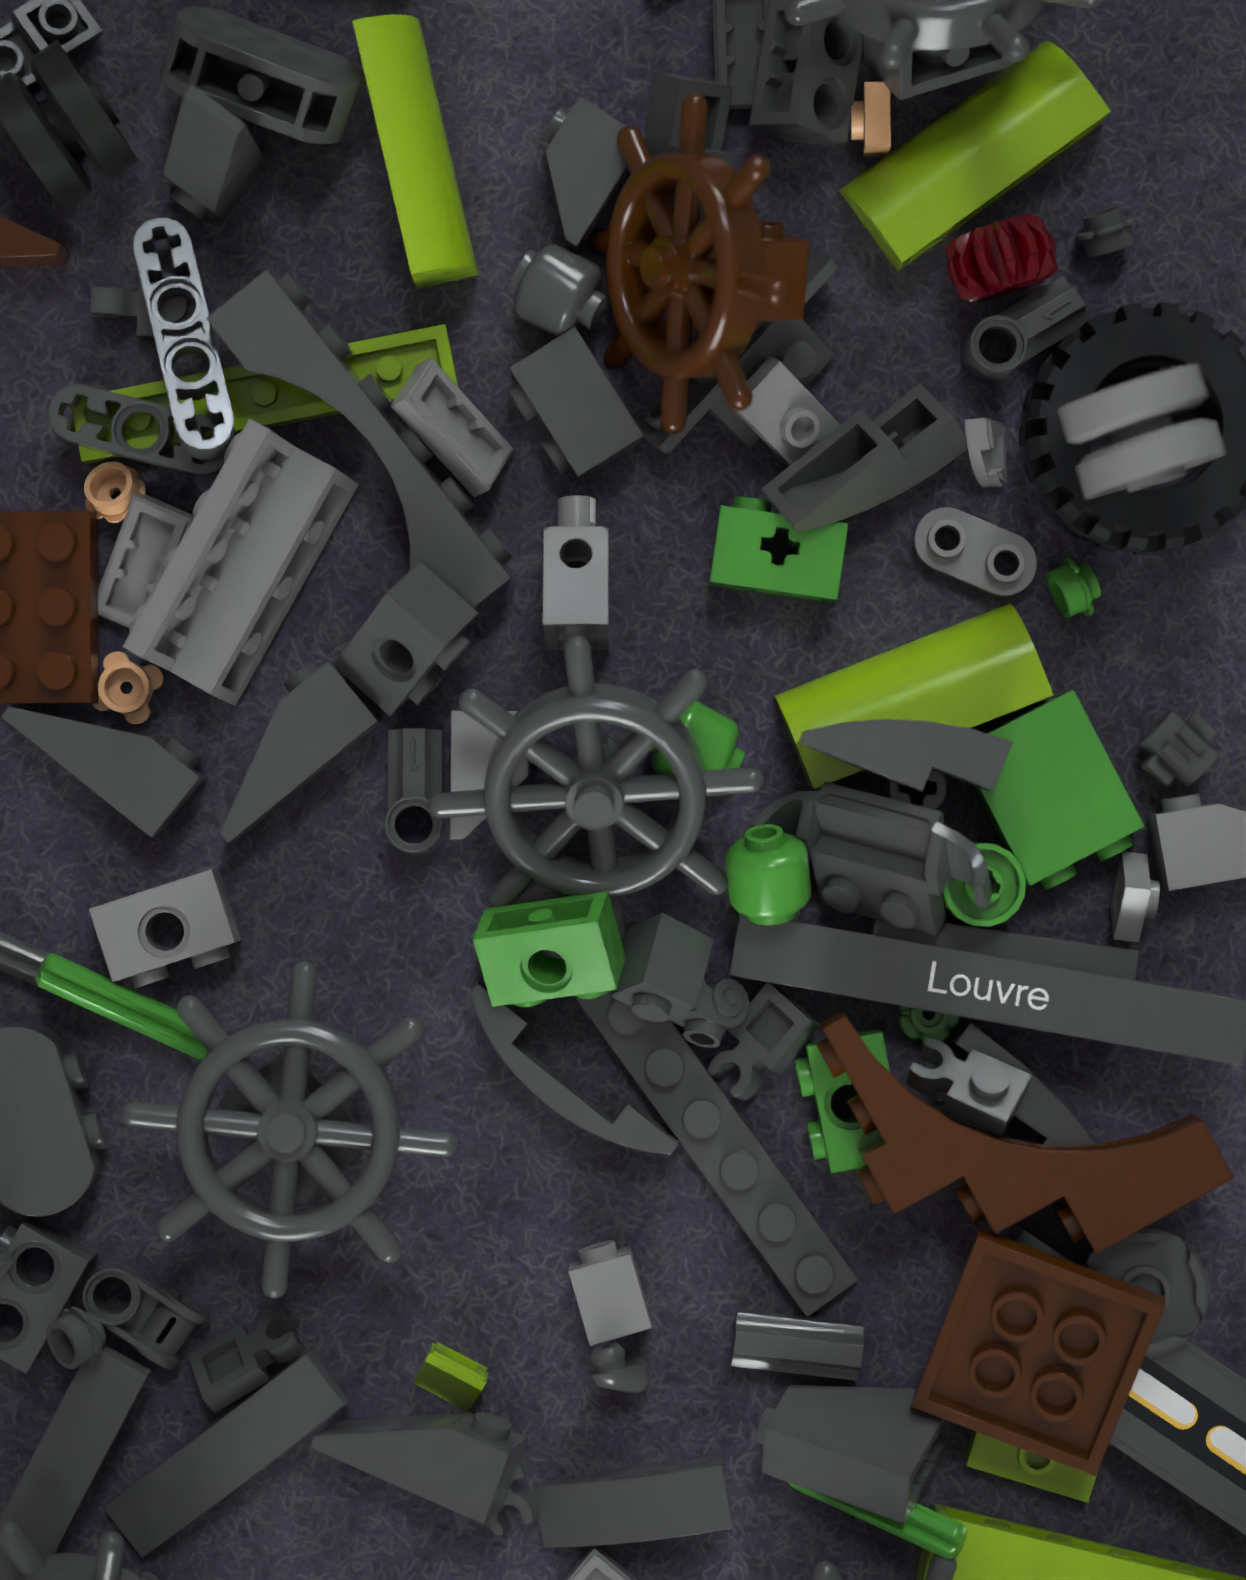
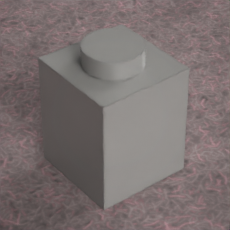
M609 1240L578 1250L580 1260L569 1263L568 1272L589 1345H596L651 1329V1316L631 1247L627 1246L617 1249L615 1241Z

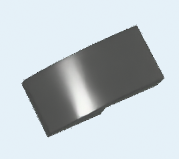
M30 0L12 11V21L0 28V78L8 72L19 76L31 90L39 84L30 69V58L58 40L71 60H73L100 38L103 31L81 0Z

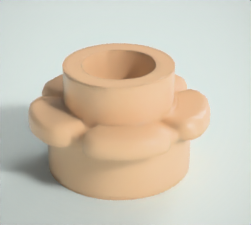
M119 462L100 464L89 473L84 483L87 510L97 512V519L104 517L110 523L122 522L125 519L133 495L139 492L146 495V485L142 480H138L139 474L132 467L125 466ZM121 491L118 497L115 499L111 498L115 492Z

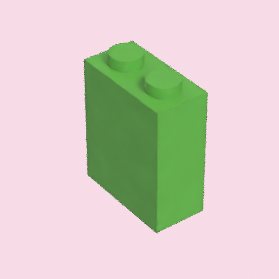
M1074 689L1065 691L986 732V734L1013 743L994 791H985L975 786L972 787L1003 847L1010 851L1021 863L1026 878V885L1031 886L1039 882L1043 890L1050 889L1078 874L1073 865L1077 861L1095 852L1099 860L1103 861L1134 845L1130 834L1145 826Z

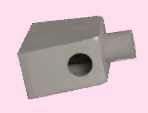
M572 495L559 498L557 526L544 528L543 631L546 650H564L565 643L574 636L586 639L590 650H609V529L596 526V499L589 496ZM573 561H582L587 564L581 568L566 566Z

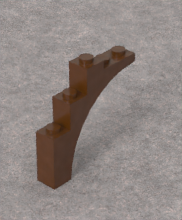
M843 1012L819 1024L826 1038L816 1043V1046L833 1077L836 1078L846 1073L858 1094L847 1102L865 1135L875 1130L880 1135V1138L858 1149L866 1165L855 1171L873 1204L875 1205L886 1199L894 1214L962 1178L965 1185L956 1189L955 1192L973 1224L985 1219L987 1225L996 1234L1061 1198L1064 1205L1055 1209V1212L1073 1244H1076L1084 1239L1087 1246L1097 1254L1234 1179L1204 1121L1192 1114L1146 1134L1099 1144L1044 1145L996 1136L947 1116L907 1090L874 1058Z

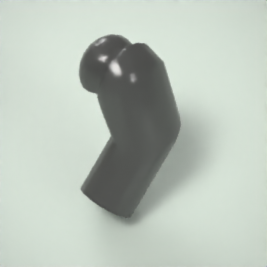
M618 1343L610 1344V1347L607 1348L599 1346L592 1350L590 1360L594 1370L590 1374L599 1387L638 1393L648 1386L650 1381L649 1365L642 1356L637 1354L625 1356V1349Z

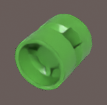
M972 842L984 858L986 869L988 870L992 887L989 907L985 909L976 906L973 886L954 878H950L942 892L944 906L950 916L973 926L991 927L1007 921L1018 911L1025 897L1026 878L1021 863L1010 851L996 844Z

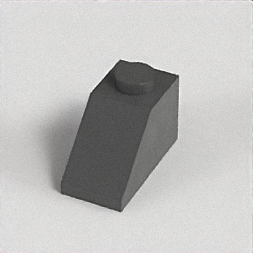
M580 96L571 111L561 107L556 112L542 137V140L549 144L545 150L566 248L578 255L586 244L589 234L596 228L630 174L617 143V134L626 125Z

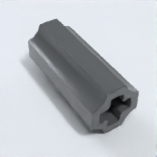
M737 1309L730 1363L733 1367L858 1381L864 1349L863 1323Z

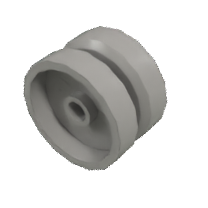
M1199 364L1175 367L1131 380L1075 400L1057 410L1068 443L1086 445L1109 438L1111 440V446L1086 455L1075 467L1085 499L1107 495L1127 489V492H1133L1187 474L1186 469L1227 454L1217 421L1200 418L1176 425L1172 423L1171 418L1198 408L1209 396Z

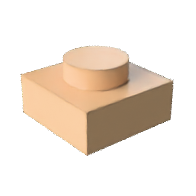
M864 82L863 101H854L851 106V140H863V157H885L889 155L891 148L890 89L885 85V82Z

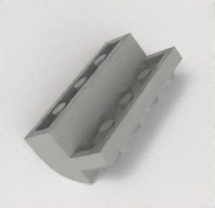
M249 418L243 431L235 435L228 444L224 454V465L213 485L197 500L192 513L193 521L179 546L174 547L164 559L161 567V578L149 600L142 604L133 615L129 626L130 634L122 647L142 659L174 673L210 695L236 706L359 484L338 469L295 447L272 430Z

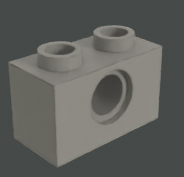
M219 868L194 874L89 909L112 982L129 977L133 989L169 978L170 975L166 965L189 957L194 969L230 958L227 945L242 940ZM163 912L174 914L183 924V939L173 949L161 946L153 935L154 921Z

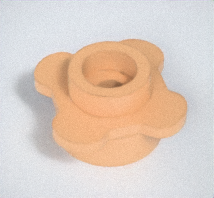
M116 651L108 654L103 661L105 670L98 682V704L92 705L99 711L111 709L119 712L131 724L145 722L151 714L149 702L153 692L163 685L164 677L162 671L152 664L143 667L133 663L124 652ZM124 682L132 684L133 690L131 693L124 694L122 692L121 686Z

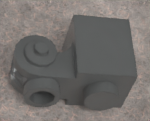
M664 913L657 914L628 927L623 944L626 955L625 964L617 990H611L609 996L631 1006V1011L634 1015L652 1022L670 1020L685 1028L683 1037L688 1042L701 1047L715 1048L720 1046L725 1031L740 1025L749 1013L748 995L739 982L728 978L707 985L704 981L714 941L713 938Z

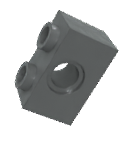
M420 561L384 595L333 666L389 716L408 699L418 706L443 678L435 670L436 667L439 665L445 671L470 644L471 641L463 633L478 615V612Z

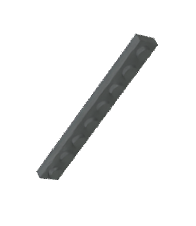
M537 883L521 894L513 904L567 897L570 895L550 890ZM541 950L542 953H544L548 957L555 959L562 958L556 952L550 950ZM610 991L592 999H581L574 995L806 1317L857 1282L858 1278L673 1022L670 1020L652 1022L639 1018L632 1013L631 1006L609 996Z

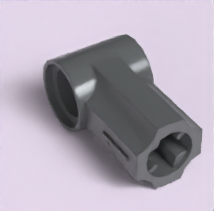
M1063 276L1057 278L997 315L983 319L965 337L961 346L960 359L964 369L972 378L981 382H995L1003 379L1012 370L1063 341L1070 333L1072 334L1088 321L1086 305L1074 286L1070 285ZM994 335L1000 338L1008 350L1006 362L996 364L987 361L979 349L980 337Z
M426 728L388 730L387 814L384 824L386 835L396 848L407 855L417 857L428 855L439 847L444 839L446 829L444 818L434 817L428 809L430 798L434 794L444 792V731ZM421 809L428 812L432 817V832L421 843H407L399 835V820L409 810Z

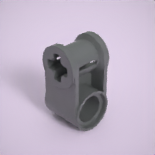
M111 1259L103 1262L90 1276L83 1290V1304L86 1312L93 1313L103 1326L129 1342L144 1357L170 1370L175 1369L180 1360L177 1353L197 1324H205L210 1317L209 1312L200 1303L178 1288L164 1284L135 1263L126 1259ZM108 1277L122 1279L131 1290V1301L122 1306H114L107 1303L99 1292V1282ZM175 1317L176 1321L168 1333L162 1336L161 1332L169 1320Z

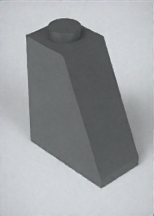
M789 1385L777 1407L768 1406L765 1409L758 1425L756 1442L763 1445L761 1472L905 1524L951 1440L953 1422L911 1407L916 1388Z

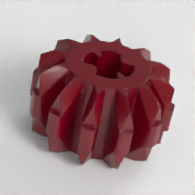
M1031 214L1021 217L1014 216L1007 220L996 221L990 225L976 228L974 231L959 235L957 239L952 240L945 248L948 260L946 267L951 283L955 284L959 298L971 303L983 300L988 301L1027 289V287L1042 283L1045 279L1051 278L1058 269L1054 254L1057 251L1052 234L1047 231L1043 219Z

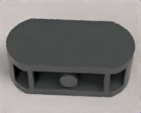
M185 7L178 10L159 74L162 82L180 96H184L192 84L236 117L300 141L316 144H333L343 139L362 80V73L358 67L339 54L222 10L207 7Z
M16 1023L0 1028V1203L16 1213L41 1217L53 1215L69 1208L92 1189L100 1176L104 1163L100 1150L108 1148L109 1144L101 1116L97 1111L88 1113L81 1089L89 1087L88 1073L79 1051L69 1053L66 1040L45 1026L33 1023Z

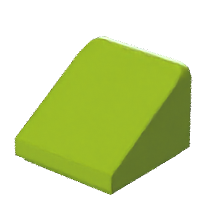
M437 1341L436 1344L433 1343L414 1378V1384L467 1411L472 1407L486 1385L489 1372L487 1367Z

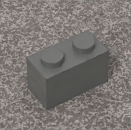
M576 327L568 330L510 367L511 375L516 383L509 387L507 391L526 421L538 416L550 436L541 445L560 475L571 470L578 482L643 442L644 435Z

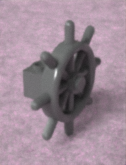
M792 0L785 8V17L790 24L802 26L837 15L848 26L864 35L863 62L882 82H885V85L899 100H903L1013 66V62L1024 60L1029 53V43L1019 30L1026 27L1040 14L1046 2L1094 9L1100 6L1103 0Z
M306 960L297 962L292 968L287 1017L261 1021L247 1026L230 1036L197 997L185 996L181 998L177 1004L179 1017L209 1053L199 1063L190 1077L180 1106L132 1101L126 1103L120 1113L122 1122L128 1127L177 1132L181 1163L194 1192L157 1222L155 1230L158 1238L164 1242L175 1241L212 1211L233 1228L248 1235L265 1239L261 1288L263 1293L269 1298H279L287 1290L292 1242L319 1238L333 1233L349 1223L382 1262L393 1263L397 1261L402 1254V1246L370 1205L379 1196L395 1166L398 1153L450 1157L458 1149V1140L451 1132L401 1127V1113L397 1094L385 1067L421 1038L423 1034L422 1023L415 1017L403 1018L367 1048L358 1039L344 1030L325 1022L313 1020L317 969L313 963ZM284 1046V1051L279 1053L259 1071L247 1058L248 1055L262 1049ZM310 1049L330 1056L343 1065L344 1068L323 1084L318 1074L309 1064ZM227 1074L238 1088L217 1104L222 1110L209 1109L218 1085ZM359 1088H362L366 1095L373 1124L357 1123L347 1109L341 1105ZM208 1135L246 1138L250 1145L223 1168L218 1170L210 1151ZM362 1150H371L363 1172L352 1185L340 1170L355 1159ZM266 1165L272 1170L269 1208L251 1202L236 1191ZM319 1187L331 1200V1202L323 1206L295 1212L296 1200L300 1204Z

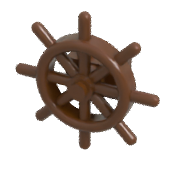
M690 93L682 100L678 152L663 153L651 157L638 128L625 126L618 132L617 143L631 176L626 181L617 198L609 231L594 229L586 241V246L590 252L606 257L608 293L613 315L619 332L604 351V362L612 369H620L634 355L643 366L663 377L660 425L668 434L680 433L685 427L689 378L716 376L729 407L736 411L747 409L752 403L753 396L738 358L747 347L757 321L803 319L810 241L784 234L783 223L758 220L751 198L770 172L769 163L764 157L760 155L750 156L736 173L722 159L705 153L708 103L706 98L699 93ZM675 191V205L673 209L669 198ZM702 205L706 214L700 221V212ZM666 310H667V323L665 322L664 317H663V314L666 312ZM694 324L699 337L691 346L692 326Z

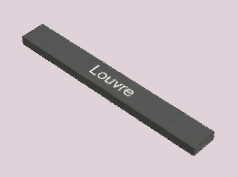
M740 914L730 976L1232 1065L1244 1066L1246 999L792 920L779 925H758L748 920L745 915Z

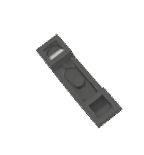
M481 980L471 990L469 994L475 1012L495 1050L517 1078L542 1102L565 1119L605 1140L645 1152L671 1155L678 1146V1139L675 1135L629 1098L613 1118L610 1117L515 1040L528 1024V1017L511 1004L492 1007L486 984Z

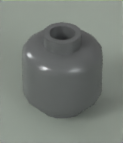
M558 244L547 245L539 252L534 249L529 250L517 266L508 291L509 295L515 298L514 308L520 319L556 338L573 327H576L578 331L582 327L592 330L601 319L608 303V296L601 292L603 275L600 267Z

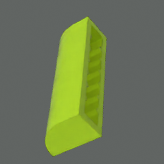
M381 15L352 20L410 272L418 290L478 276L477 264L420 21L418 18L410 15Z
M1044 41L1032 49L1024 60L1014 62L1013 66L1003 70L898 146L889 155H886L840 188L839 192L898 272L1103 124L1111 110L1075 62L1056 44Z
M1008 603L774 695V698L810 790L822 787L825 782L832 783L863 770L797 744L802 731L843 722L880 719L931 721L970 729L1054 696L1035 646L1020 615L1014 606Z

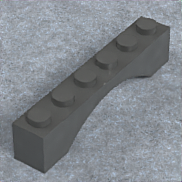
M273 268L266 269L206 317V320L246 370L280 378L314 393L344 414L369 440L388 469L403 505L410 541V570L421 561L474 608L511 579L512 570L506 563L514 557L491 527L483 533L478 529L466 513L474 507L466 493L451 476L441 482L426 463L434 456L432 451L409 426L401 431L386 411L393 402L380 384L370 374L361 380L347 363L346 359L353 354V351L339 332L330 323L320 328L305 309L313 301L298 280L289 271L280 277Z

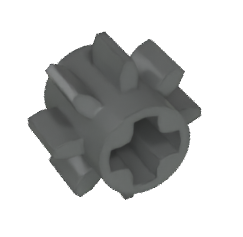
M1171 709L1152 726L1139 742V745L1150 754L1140 766L1161 786H1168L1175 778L1187 788L1218 757L1219 753L1208 743L1218 731L1197 711L1194 713L1192 711L1189 712L1182 719Z

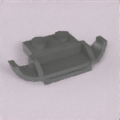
M825 782L820 791H797L778 799L760 812L750 824L751 827L763 824L777 825L783 829V832L794 835L805 843L808 860L812 861L820 902L839 912L855 913L888 922L900 929H913L936 936L947 918L942 892L950 878L971 884L973 886L976 906L985 909L989 907L992 887L985 860L977 847L963 834L945 826L943 812Z

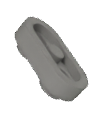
M951 507L934 509L918 522L914 530L913 548L922 564L931 570L998 597L1015 595L1024 590L1035 576L1037 559L1032 546L1026 539L961 510ZM947 527L956 533L958 542L953 550L945 551L936 545L935 534L938 529ZM1007 552L1015 558L1016 569L1012 575L1004 576L996 571L994 558L998 553Z

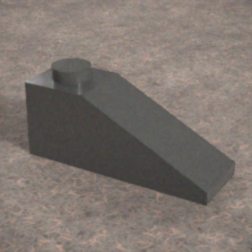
M191 84L182 99L163 176L176 189L170 196V199L199 221L208 212L222 223L267 161L246 124Z
M311 661L294 673L283 684L290 693L278 702L220 831L221 836L227 843H235L381 723V720L344 675L333 666L334 663L327 661L319 668L314 661Z
M8 707L1 715L5 721L151 838L162 835L207 779L205 775L196 769V766L202 760L201 757L174 736H171L166 743H163L156 737L15 707Z
M467 1412L339 1420L317 1433L312 1440L310 1448L484 1525L504 1507L528 1437L512 1431L511 1424L500 1416L486 1412H478L476 1414Z

